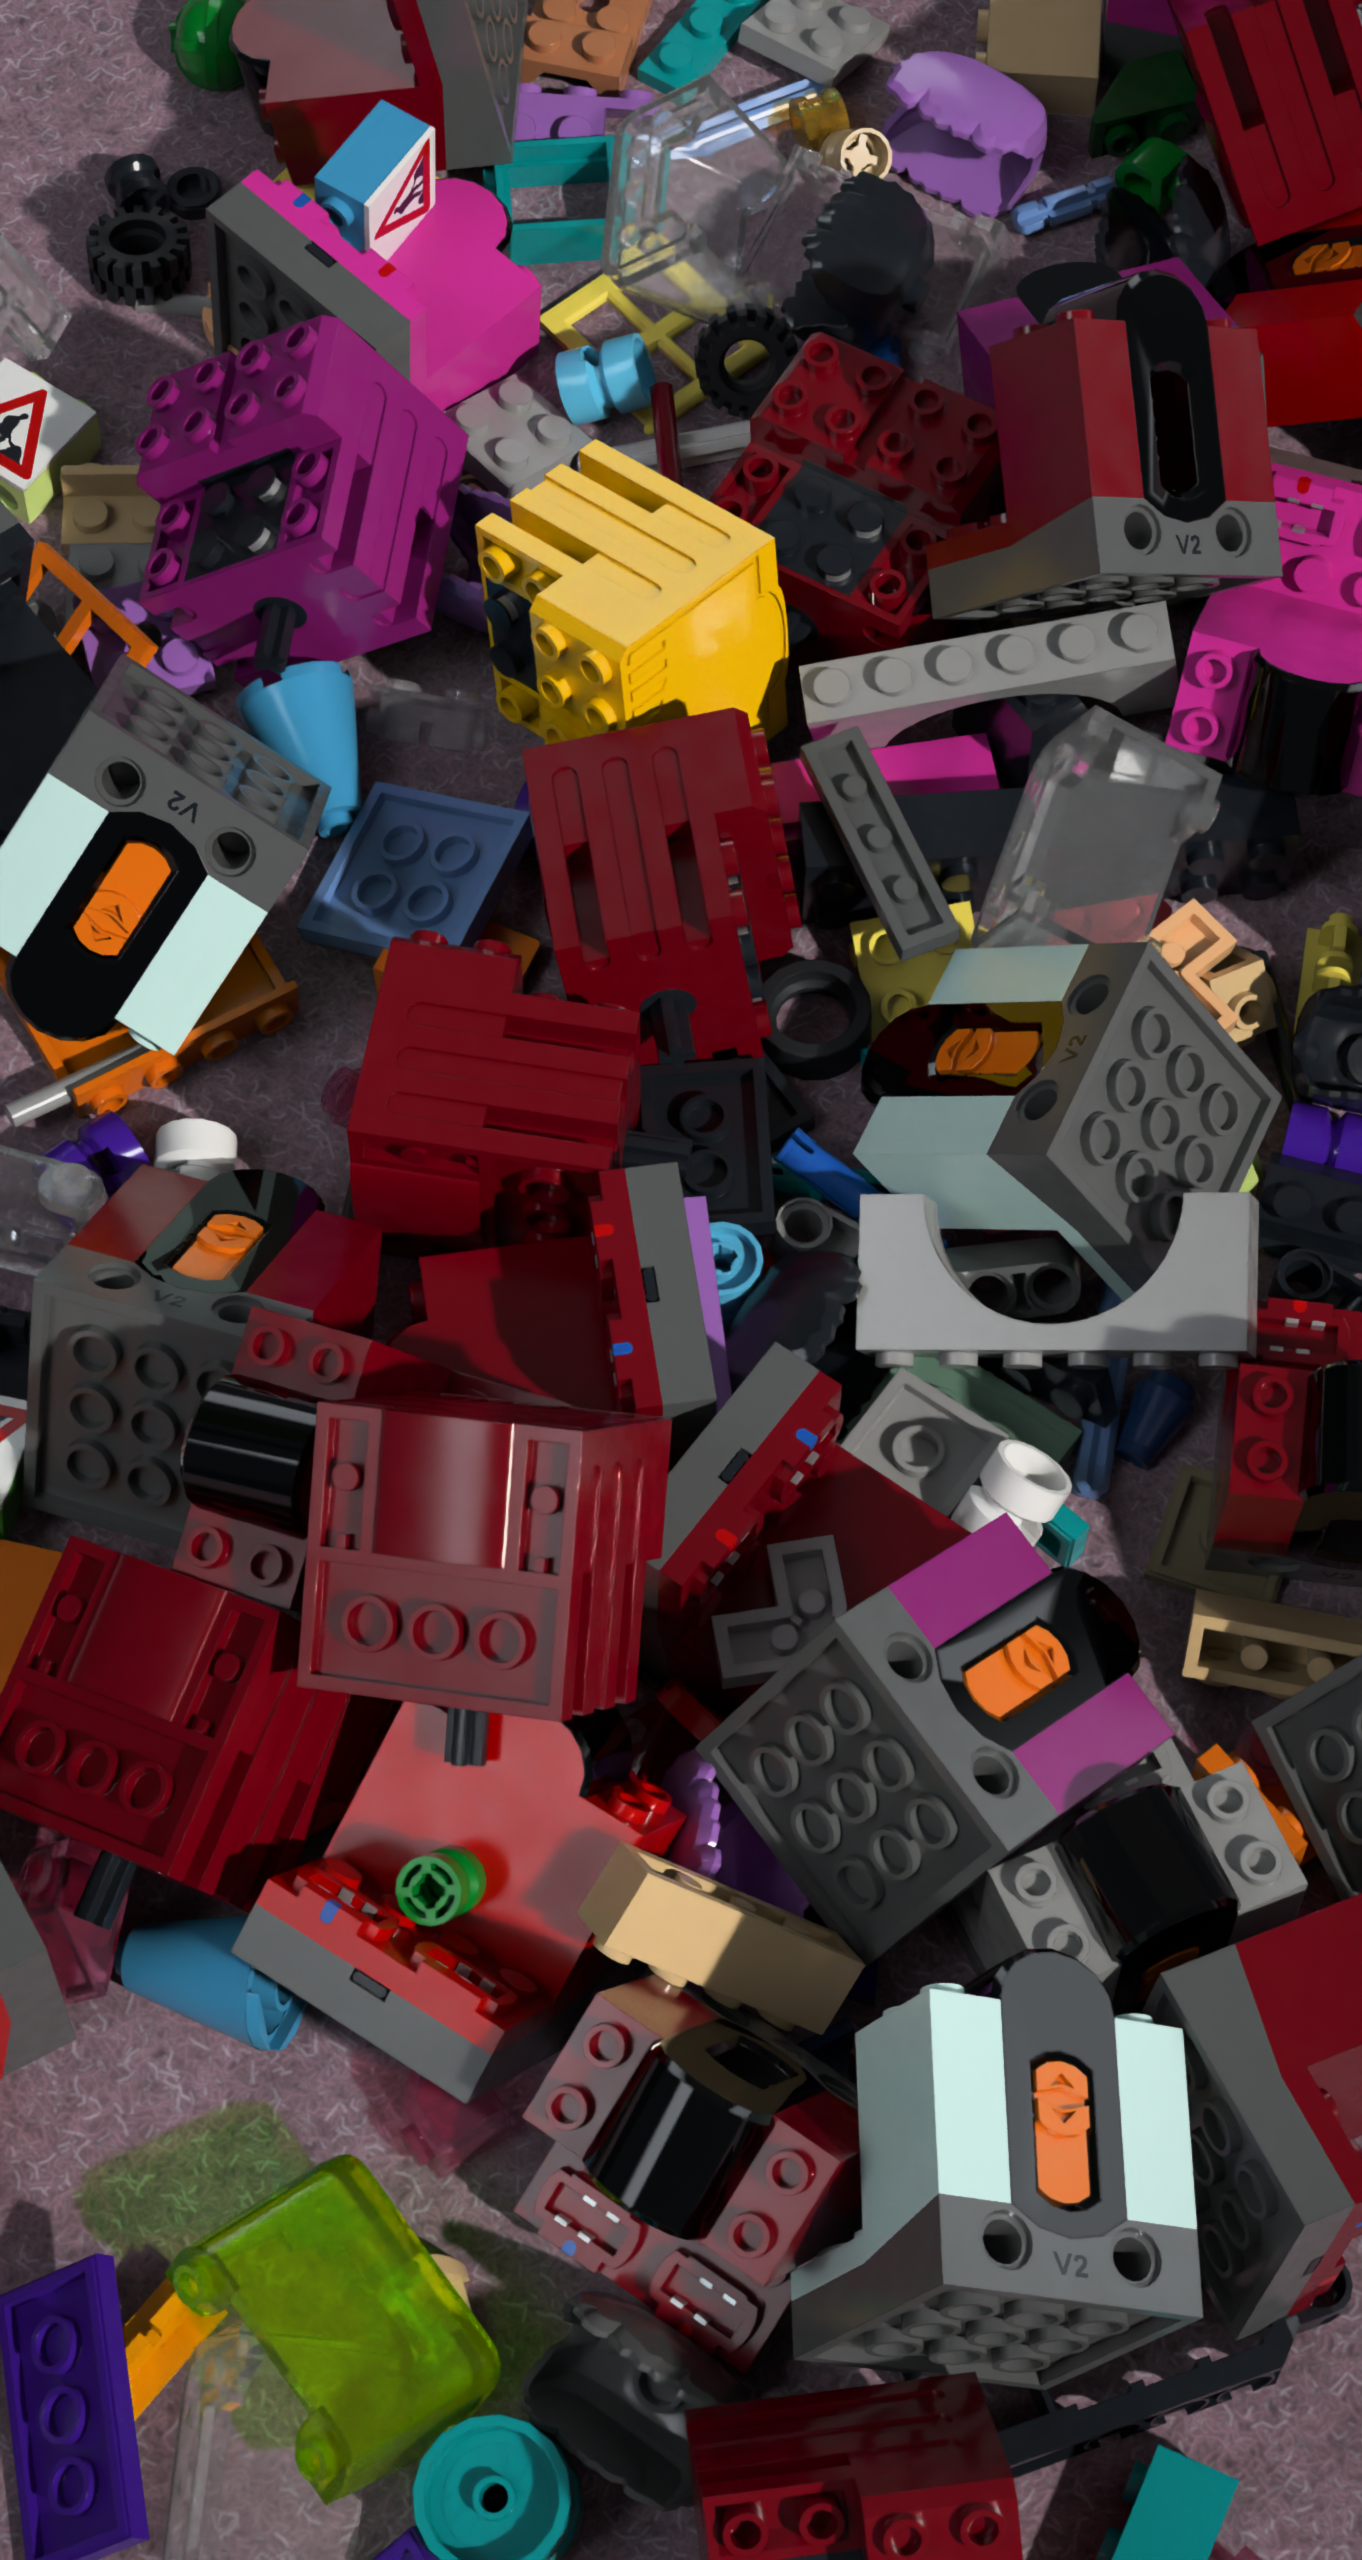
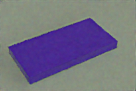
M95 2253L0 2295V2343L26 2560H99L150 2539L114 2258L110 2255Z

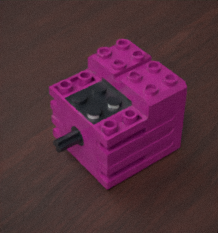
M320 315L305 322H299L290 328L249 342L240 350L238 355L228 351L216 357L207 358L188 368L170 375H164L150 386L146 394V402L153 408L149 426L142 430L135 442V451L141 456L137 474V485L161 505L156 517V527L149 558L144 569L145 575L138 601L139 604L154 616L175 609L170 629L185 641L192 640L203 649L202 654L218 667L237 661L234 680L244 688L259 678L262 679L264 687L282 680L280 673L285 672L286 667L311 661L340 662L431 631L469 435L340 318Z

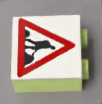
M5 357L0 362V500L13 515L30 525L62 491L60 480L61 467L64 465L89 463L102 449L97 412L85 402L75 399L49 384L38 374L29 372Z

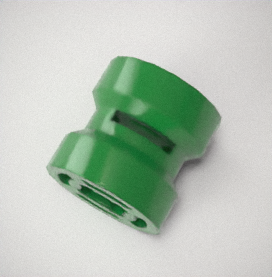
M448 1845L430 1851L428 1854L418 1856L403 1866L396 1879L395 1894L399 1907L409 1919L419 1925L432 1927L446 1923L476 1907L486 1890V1875L482 1863L474 1853L461 1846ZM429 1890H432L436 1896L440 1897V1899H437L434 1896H432Z

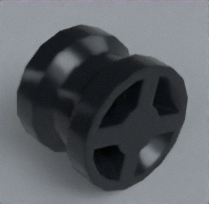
M143 153L130 154L118 159L107 169L104 177L105 186L108 193L116 200V209L124 207L126 213H133V205H143L144 212L150 213L152 207L156 206L163 209V216L169 211L172 203L171 194L168 187L160 180V169L157 162L151 156Z

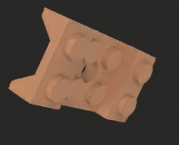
M536 0L531 16L527 15L521 83H531L545 72L586 80L597 90L601 97L619 98L620 91L625 88L653 0H601L607 6L601 8L598 12L582 10L579 4L585 0Z

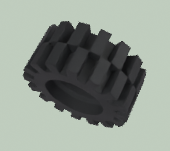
M133 205V213H126L124 207L114 209L115 218H111L106 213L98 218L99 225L92 223L89 228V235H86L91 284H95V290L100 295L107 292L108 300L117 303L121 297H125V305L135 306L136 299H144L145 306L155 305V296L158 294L165 302L173 298L172 289L181 293L186 288L185 281L190 282L192 277L190 239L187 226L184 221L178 222V215L169 212L163 217V209L156 206L152 207L150 213L144 212L143 205Z
M745 303V309L736 310L735 304L725 307L726 314L719 317L717 312L709 318L707 329L701 328L698 334V345H695L694 348L696 375L703 394L711 397V403L720 410L722 406L728 408L730 415L739 417L740 410L748 411V416L752 417L797 355L798 347L794 333L790 331L789 324L783 317L780 319L776 318L774 310L766 306L763 311L756 310L755 303ZM742 340L759 342L767 349L770 356L765 372L752 380H740L733 377L724 365L725 355L729 348Z

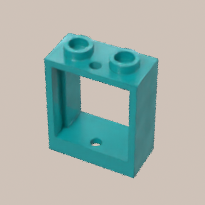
M627 134L517 141L514 145L513 163L482 167L483 186L503 205L507 217L506 234L498 244L500 252L517 266L621 259L637 252V217ZM607 183L610 218L513 224L510 188Z

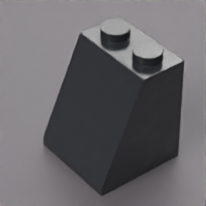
M1007 619L987 632L1014 628L1015 625ZM1036 694L1014 696L973 703L953 709L952 728L959 736L987 733L997 778L1005 789L1065 785L1119 752V747L1076 695Z

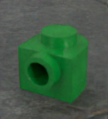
M1158 137L1147 138L1116 168V185L1118 188L1126 189L1132 194L1140 195L1147 204L1155 208L1160 216L1175 199L1174 190L1176 186L1181 185L1176 175L1177 168L1182 164V158L1189 154L1170 141Z

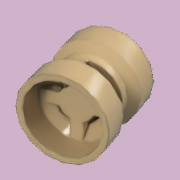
M839 129L830 133L823 141L819 151V163L823 174L831 182L842 185L845 179L857 176L862 171L883 179L889 172L892 164V150L885 136L875 129Z

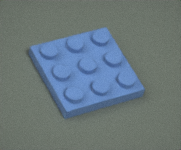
M376 781L296 928L306 942L377 958L383 948L389 950L390 942L394 936L410 939V935L417 930L437 932L447 939L449 945L473 948L533 838L530 813Z

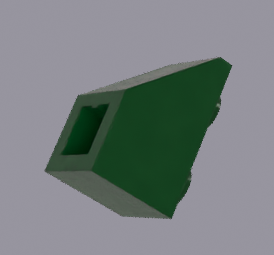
M1179 49L1128 61L1124 64L1092 115L1088 152L1091 159L1105 155L1113 157L1128 155L1150 137H1158L1176 144L1183 141L1189 135L1197 133L1199 110L1195 99L1197 88Z

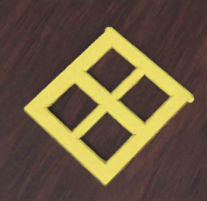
M657 237L540 316V327L567 351L591 345L571 325L608 301L641 332L639 335L643 338L649 354L659 349L692 380V382L674 393L677 420L710 396H705L700 388L699 379L696 375L695 361L672 339L707 315L711 317L717 312L719 317L726 314L725 307L732 304L663 240ZM655 268H658L690 300L654 323L621 291ZM753 340L737 342L741 348L724 359L727 371L733 377L738 378L769 357L767 349L762 344ZM652 407L630 412L645 426V434H654Z

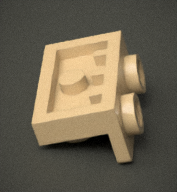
M86 463L82 465H64L61 467L60 480L63 491L61 548L63 555H69V544L152 543L156 527V517L161 504L137 485L139 465Z

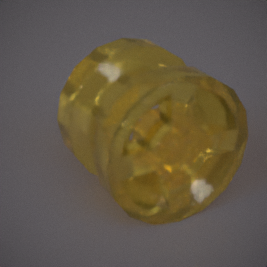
M835 87L823 89L816 98L807 99L804 96H799L789 101L788 111L791 128L805 154L817 151L820 144L823 143L830 133L839 129H850L844 101Z

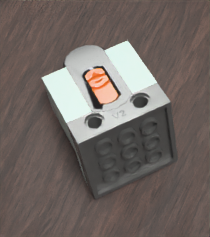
M121 653L86 708L66 744L0 846V947L11 953L5 969L7 994L18 1014L37 1031L63 1041L85 1042L105 1035L120 1021L129 1027L128 1032L132 1038L144 1047L154 1051H160L163 1048L172 1055H175L308 853L332 787Z
M1150 942L955 949L928 1005L912 1008L895 1018L879 1033L867 1052L861 1070V1092L875 1108V1111L853 1155L891 1194H925L936 1202L939 1228L1058 1231L1111 1289L1125 1301L1150 1279L1165 1259L1179 1226L1184 1193L1239 1192L1282 1096Z
M1051 1948L1025 1949L962 1986L954 1983L926 1985L920 1989L919 1995L900 2006L884 2010L882 2017L855 2033L863 2229L856 2231L854 2239L851 2241L832 2245L821 2250L815 2260L791 2272L793 2360L932 2377L976 2372L978 2381L982 2383L1047 2390L1203 2318L1182 2028L1153 2024V2018L1146 2014L1130 2013L1115 2016L1111 1996L1092 1970L1074 1956Z

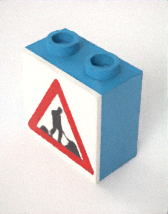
M382 99L314 177L315 202L329 213V221L338 228L340 236L356 250L364 249L368 251L372 248L388 261L435 205V128Z

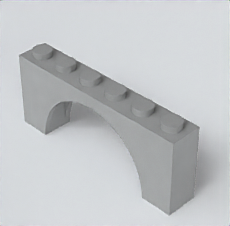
M1166 601L799 666L806 720L813 740L817 741L858 726L869 749L886 747L888 742L898 733L928 717L961 706L993 699L1036 694L1080 695L1111 703L1119 709L1122 716L1173 708L1179 688Z
M1250 1192L1184 1193L1182 1213L1173 1243L1156 1272L1139 1290L1119 1305L1099 1315L1069 1323L1043 1324L1016 1320L999 1314L986 1307L967 1289L953 1269L945 1252L938 1223L937 1203L925 1194H860L858 1268L861 1274L858 1281L863 1287L857 1296L856 1350L869 1357H875V1367L900 1369L901 1367L905 1369L913 1368L914 1357H939V1367L950 1369L978 1368V1358H1003V1367L1011 1369L1042 1368V1358H1068L1069 1368L1089 1370L1106 1369L1107 1358H1133V1368L1147 1370L1172 1369L1173 1358H1198V1368L1238 1369V1359H1256L1259 1201Z

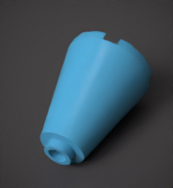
M311 661L286 667V671L280 673L282 680L265 688L261 678L253 681L237 695L234 703L238 718L246 732L332 787L316 830L321 837L332 838L349 832L358 813L362 809V792L354 683L348 668L343 673L341 664L338 662Z
M248 1916L139 1923L134 1926L129 1935L122 1936L116 1948L114 1958L115 1971L118 1975H121L122 1984L127 1991L260 2051H281L285 2049L297 2033L307 2001L304 1999L293 2001L295 1993L230 1952Z

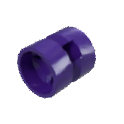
M1294 1100L1281 1154L1362 1174V1115L1346 1112L1336 1120L1332 1119L1327 1107Z
M106 1110L80 1127L77 1131L78 1140L76 1142L63 1138L33 1159L35 1169L47 1192L72 1223L77 1226L91 1219L109 1200V1195L115 1193L142 1164L151 1166L146 1153L132 1131L111 1110ZM91 1156H95L100 1165L105 1169V1173L101 1175L90 1158Z

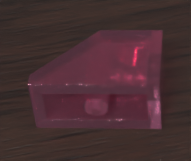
M70 1838L30 1849L28 1858L20 1870L18 1881L20 1887L19 1897L47 1949L64 2003L74 2004L107 1996L131 1885L130 1882L110 1930L73 1916L100 1852Z
M410 2070L402 2101L407 2126L399 2130V2134L408 2152L419 2167L431 2162L439 2177L443 2178L512 2136L511 2117L493 2089L465 2104L414 2070Z

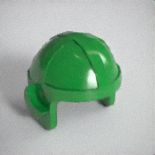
M189 0L181 8L176 21L169 22L168 30H170L171 53H175L176 63L183 75L197 87L217 92L233 90L245 83L255 71L260 58H253L241 52L234 43L232 35V25L239 10L247 3L246 1Z

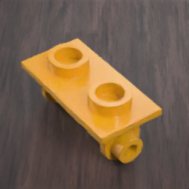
M174 2268L123 2327L134 2421L137 2420L228 2314L227 2310L207 2295L210 2291L208 2287L190 2272L184 2276Z

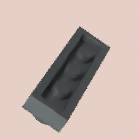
M855 726L801 746L800 760L900 961H906L959 941L960 927L859 727Z

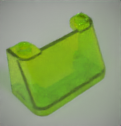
M350 2154L338 2155L317 2164L195 2241L176 2256L164 2273L175 2288L179 2299L193 2312L201 2316H213L232 2304L306 2409L309 2416L300 2426L296 2435L295 2461L300 2473L310 2482L326 2506L420 2460L441 2433L473 2416L494 2390L500 2379V2359L491 2338L369 2169L358 2158Z

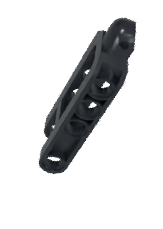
M1344 2265L1332 2284L1334 2299L1331 2306L1322 2308L1310 2306L1297 2314L1285 2316L1274 2321L1269 2334L1262 2336L1259 2345L1213 2362L1208 2355L1197 2359L1191 2370L1145 2386L1143 2379L1129 2384L1127 2393L1080 2410L1076 2403L1056 2410L1048 2389L1029 2388L1040 2416L997 2432L1013 2477L1017 2478L1099 2448L1101 2446L1098 2440L1119 2433L1121 2439L1165 2424L1167 2422L1164 2416L1185 2409L1187 2415L1226 2402L1232 2399L1230 2392L1251 2385L1253 2391L1275 2384L1296 2334L1331 2322L1339 2317L1348 2305L1353 2288L1348 2268ZM899 2373L901 2381L932 2377Z

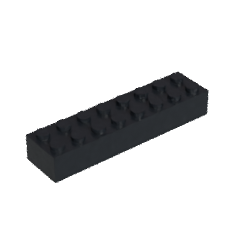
M1291 770L894 796L947 904L970 901L972 914L974 912L999 910L1004 916L1020 917L1030 914L1035 908L1060 906L1063 911L1069 912L1091 908L1101 903L1123 902L1161 895L1163 899L1181 898L1185 903L1194 898L1199 904L1211 902L1218 895L1242 894L1245 899L1253 901L1265 900L1275 896L1278 891H1286L1301 836ZM799 802L795 866L802 924L816 923L820 928L832 930L846 927L852 920L878 918L822 802Z

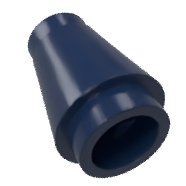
M1150 1370L1145 1380L1141 1379L1136 1383L1119 1437V1443L1114 1453L1119 1458L1132 1462L1133 1465L1143 1470H1148L1153 1460L1160 1455L1194 1413V1408L1191 1405L1196 1396L1194 1389L1170 1373L1162 1370Z

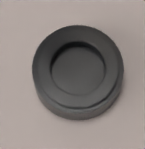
M202 167L181 169L174 173L166 184L172 199L170 210L178 215V217L186 220L205 219L206 208L223 196L219 177L211 170Z

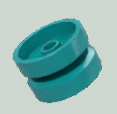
M502 2414L470 2417L441 2433L421 2458L412 2488L415 2523L428 2549L440 2560H563L576 2543L584 2516L582 2481L568 2454L529 2422ZM494 2489L503 2494L506 2489L508 2493L507 2504L501 2511L495 2512L493 2507L486 2503L488 2496Z

